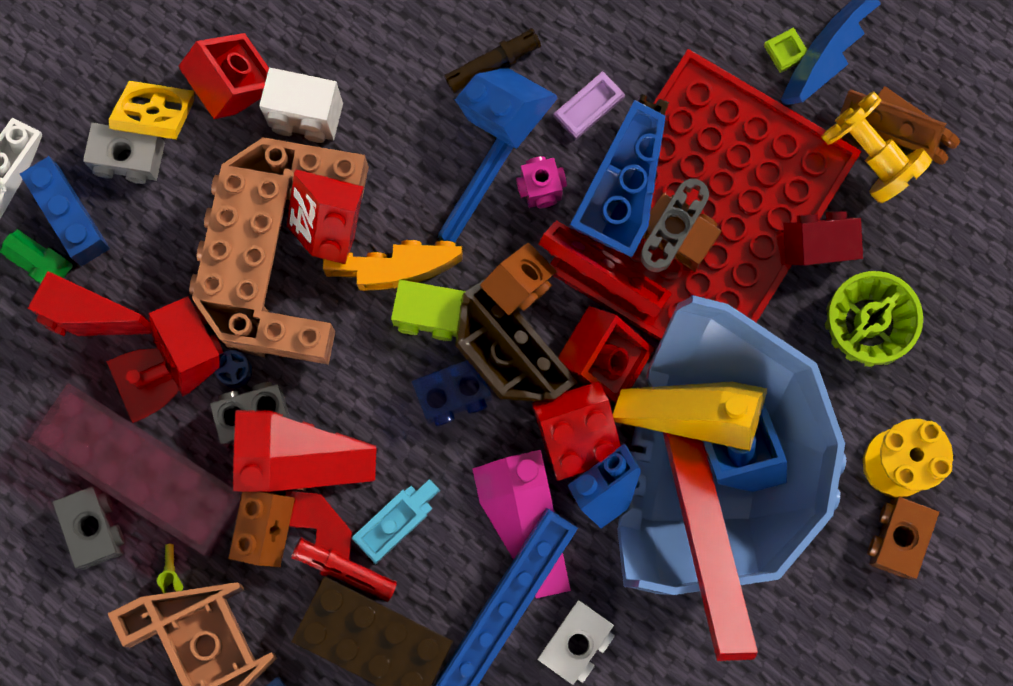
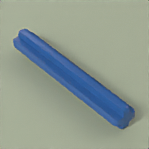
M498 138L495 140L438 233V238L441 241L456 242L513 149L512 146Z

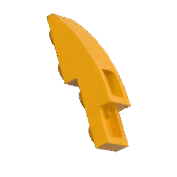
M417 240L401 241V245L393 244L392 258H387V254L379 252L367 253L366 257H353V253H349L346 264L323 259V271L327 277H357V286L360 291L398 288L399 279L418 283L449 270L462 261V246H456V243L451 241L435 242V246L422 245V242Z

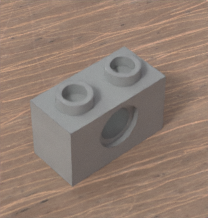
M91 123L83 162L98 177L113 178V174L126 176L125 179L128 181L145 184L147 179L157 181L165 142L161 137L109 129V125ZM131 150V154L126 160L117 161L120 152Z

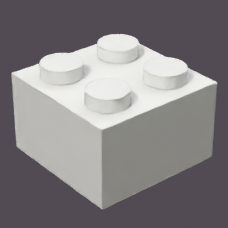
M269 67L259 106L268 126L272 128L273 132L284 136H291L292 132L304 134V137L310 141L323 143L325 139L334 141L343 101L336 81Z

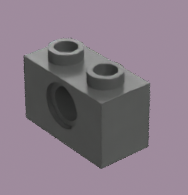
M92 486L53 501L75 568L84 570L123 555L121 545L125 544V539L119 525H113L109 513L113 512L114 508L107 492L102 493L101 489ZM96 518L99 523L98 531L94 535L88 536L85 532V525L89 519Z

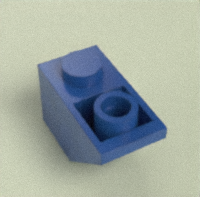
M623 444L602 462H598L571 482L568 487L579 508L594 523L603 528L629 509L641 469L628 447Z

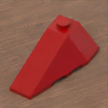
M235 411L233 491L272 492L375 481L376 445L340 433L333 434L315 428L313 424L304 421L300 423L285 418L283 414L274 411Z

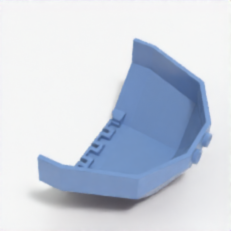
M693 295L677 304L648 367L646 381L650 387L733 381L767 388L764 403L787 459V483L750 492L718 484L711 464L710 468L740 585L779 580L833 517L834 511L839 505V478L846 466L845 442L816 362L729 304ZM635 426L631 445L643 448L642 453L631 452L640 467L641 473L630 507L619 517L617 528L624 587L664 595L698 592L700 588L663 432Z

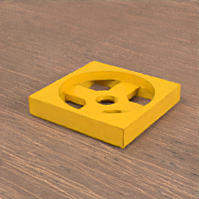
M129 81L109 117V129L177 139L194 103V91ZM134 97L151 99L149 103L144 105L131 103ZM168 101L180 103L182 108L181 110L165 108L164 105ZM158 110L159 112L156 114H148L146 111ZM127 115L139 116L140 121L134 120Z

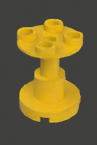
M873 91L858 103L860 106L854 111L850 107L835 119L837 124L830 127L821 137L829 145L850 132L868 153L869 156L865 162L879 177L869 190V193L878 203H884L909 186L907 182L913 176L917 179L930 166L932 159L923 148L917 149L906 156L892 139L885 142L865 119L881 102L880 97Z
M907 419L894 425L891 429L876 435L870 441L862 458L863 471L869 484L886 496L892 498L909 497L917 492L939 485L951 473L953 462L952 445L945 432L942 431L940 425L936 422L923 419Z

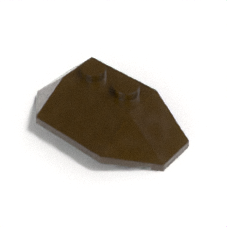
M484 280L464 292L461 299L455 346L500 399L553 402L576 385L578 382L518 310L516 309L508 315L480 286Z

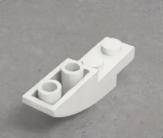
M11 118L0 134V219L23 180L20 173L30 167L42 138L40 131L14 118Z

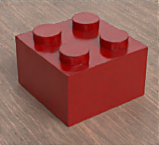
M599 381L567 391L553 402L536 401L532 403L547 457L557 481L588 471L621 446L609 399Z

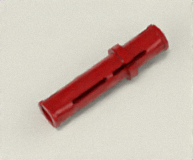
M302 537L299 539L292 553V559L320 570L319 574L322 576L331 575L375 595L385 602L391 599L397 586V581L337 555L338 551L330 548L328 551Z

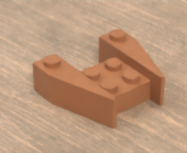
M238 582L144 596L108 613L123 647L131 648L158 634L182 686H250L277 659L275 653L272 652L257 660L254 659L226 600L244 590L243 586Z

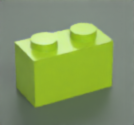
M399 279L391 317L393 326H398V331L401 333L418 335L420 330L431 332L432 338L452 341V337L457 335L461 299L466 291Z

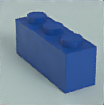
M50 156L20 173V176L63 246L76 263L82 267L110 249L61 168Z

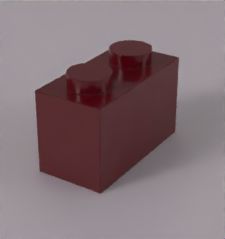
M847 211L826 212V219L818 220V214L797 215V222L783 223L786 264L812 265L863 259L861 218L847 217Z

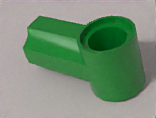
M18 229L10 233L2 243L0 253L17 266L29 272L27 275L40 284L47 271L65 278L74 266L51 248H44Z

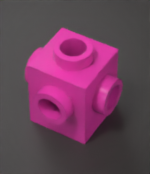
M544 156L527 160L525 165H521V177L516 178L520 198L526 197L529 208L535 206L537 208H547L555 205L557 201L562 199V188L567 187L563 167L557 168L554 158L546 159ZM548 177L547 181L545 182H539L536 180Z

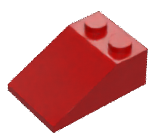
M47 271L28 307L29 310L38 315L35 320L36 322L63 337L67 331L76 336L152 334L150 322L141 314Z

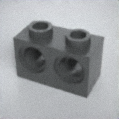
M272 382L252 386V392L239 395L238 391L224 393L218 396L219 401L210 403L220 444L225 447L234 445L235 426H228L226 422L228 413L234 409L260 411V406L264 401L274 400L276 402V410L274 412L283 414V417L290 419L283 390L278 384L272 385Z

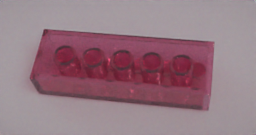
M67 383L28 440V443L202 555L208 557L213 555L237 518L242 496L241 492L233 491L232 486Z

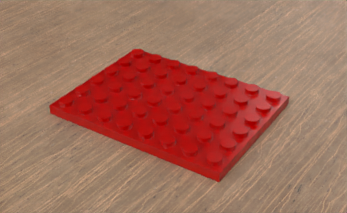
M688 49L653 103L656 104L659 99L669 102L665 114L666 118L650 212L663 193L671 197L684 181L698 179L707 186L709 191L708 201L701 214L712 218L717 223V228L722 230L717 241L695 272L676 259L672 260L667 269L661 272H653L648 270L641 261V252L647 241L644 238L641 239L633 257H630L575 231L672 293L656 318L640 312L632 303L619 295L610 293L605 286L591 277L582 275L575 267L561 258L554 257L550 263L557 271L553 275L554 277L661 341L677 304L693 295L729 304L757 323L792 264L785 263L783 223L797 222V215L818 214V220H820L862 152L842 139L828 145L821 137L827 130ZM693 189L690 193L684 191L687 195L685 202L689 207L694 200L701 201L697 198L699 193L697 190ZM657 248L655 251L648 250L652 253L651 260L653 262H657L658 259L666 260L661 249Z

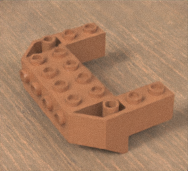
M261 138L221 165L220 174H215L212 181L211 193L215 197L212 208L208 207L205 213L204 227L208 229L205 241H200L198 245L197 261H200L198 274H193L191 278L189 293L193 295V301L227 348L260 357L270 354L329 365L335 330L331 323L270 313L265 308L264 303L286 199L290 200L295 169L364 186L365 188L369 168L365 155Z

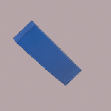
M851 0L831 19L812 42L796 67L781 98L783 105L804 102L848 65L842 52L865 34L858 22L881 4L879 0Z

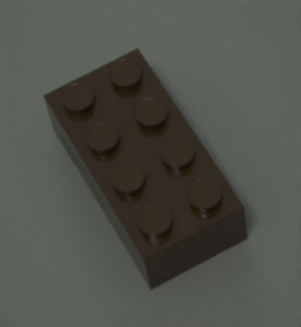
M324 576L291 642L377 686H432L454 641Z

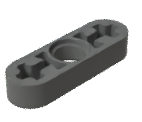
M688 179L677 189L643 246L641 261L648 270L661 272L671 264L708 201L709 191L702 181ZM695 189L699 192L697 198L701 201L694 200L686 212L681 209L687 198L684 191L690 193ZM670 217H679L684 222L685 229L679 234H672L665 228V221ZM663 238L668 241L663 251V256L666 260L658 259L657 262H653L651 260L652 253L648 250L655 251Z

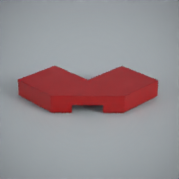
M286 491L285 496L295 498L289 527L317 529L315 545L328 551L330 548L338 551L337 555L350 560L353 532L323 495Z

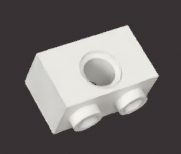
M578 600L537 660L572 685H574L577 679L583 683L595 666L590 662L591 658L597 650L604 653L615 635L610 631L614 625ZM575 634L585 636L588 641V648L582 655H574L568 648V641Z

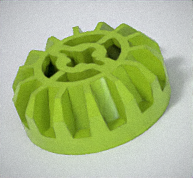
M881 271L859 273L846 280L835 291L826 308L828 312L825 328L830 332L833 347L835 349L839 348L846 354L845 358L847 360L864 363V366L867 367L882 364L888 365L901 358L916 344L923 327L922 306L914 290L899 277ZM862 300L875 301L868 303L861 310L854 305ZM849 309L856 314L854 319L855 330L851 334H849L846 326V317ZM882 310L875 324L863 330L870 316ZM893 319V329L890 336H888L883 331L889 327ZM878 335L884 340L883 343L875 346L859 343L865 337L873 338Z

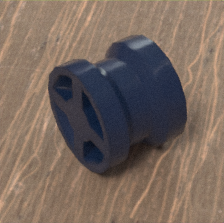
M235 350L226 351L219 356L220 368L215 371V374L222 383L230 388H241L250 381L253 374L252 365L241 352Z

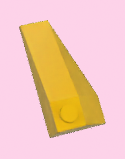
M732 381L621 389L613 412L614 422L750 451L767 395V388Z

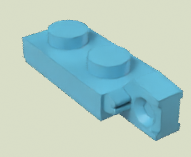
M429 479L417 491L412 486L405 491L402 490L364 525L352 539L377 564L427 517V514L433 509L428 502L440 492L439 488Z

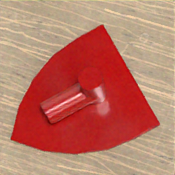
M157 348L135 350L106 361L132 423L146 418L163 408L179 391L166 362Z

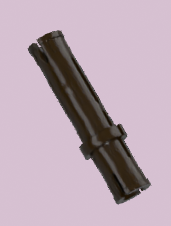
M533 28L507 42L505 40L498 43L499 46L448 74H444L445 80L449 87H451L453 94L466 87L475 74L497 70L507 64L512 66L516 64V60L540 48V40Z

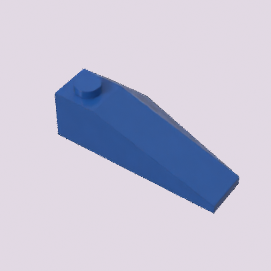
M634 100L582 199L569 228L600 244L633 257L649 226L665 115Z

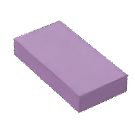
M602 71L553 114V117L577 140L625 98V94Z

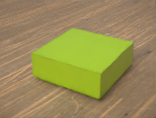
M794 27L764 43L766 51L780 73L799 64L807 52Z

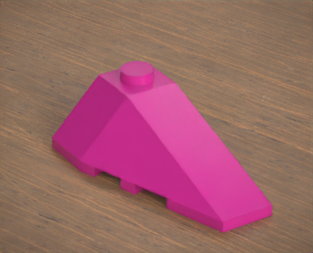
M541 450L506 457L473 468L479 502L513 560L546 508L554 512ZM563 553L536 593V599L571 591Z

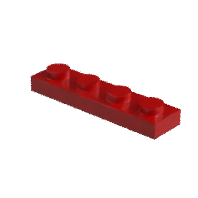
M557 220L543 234L538 243L552 256L561 258L575 267L582 275L591 277L605 286L610 293L619 295L632 303L640 312L649 314L654 318L658 316L672 295L670 291Z

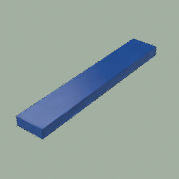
M546 508L433 686H478L577 531V526Z

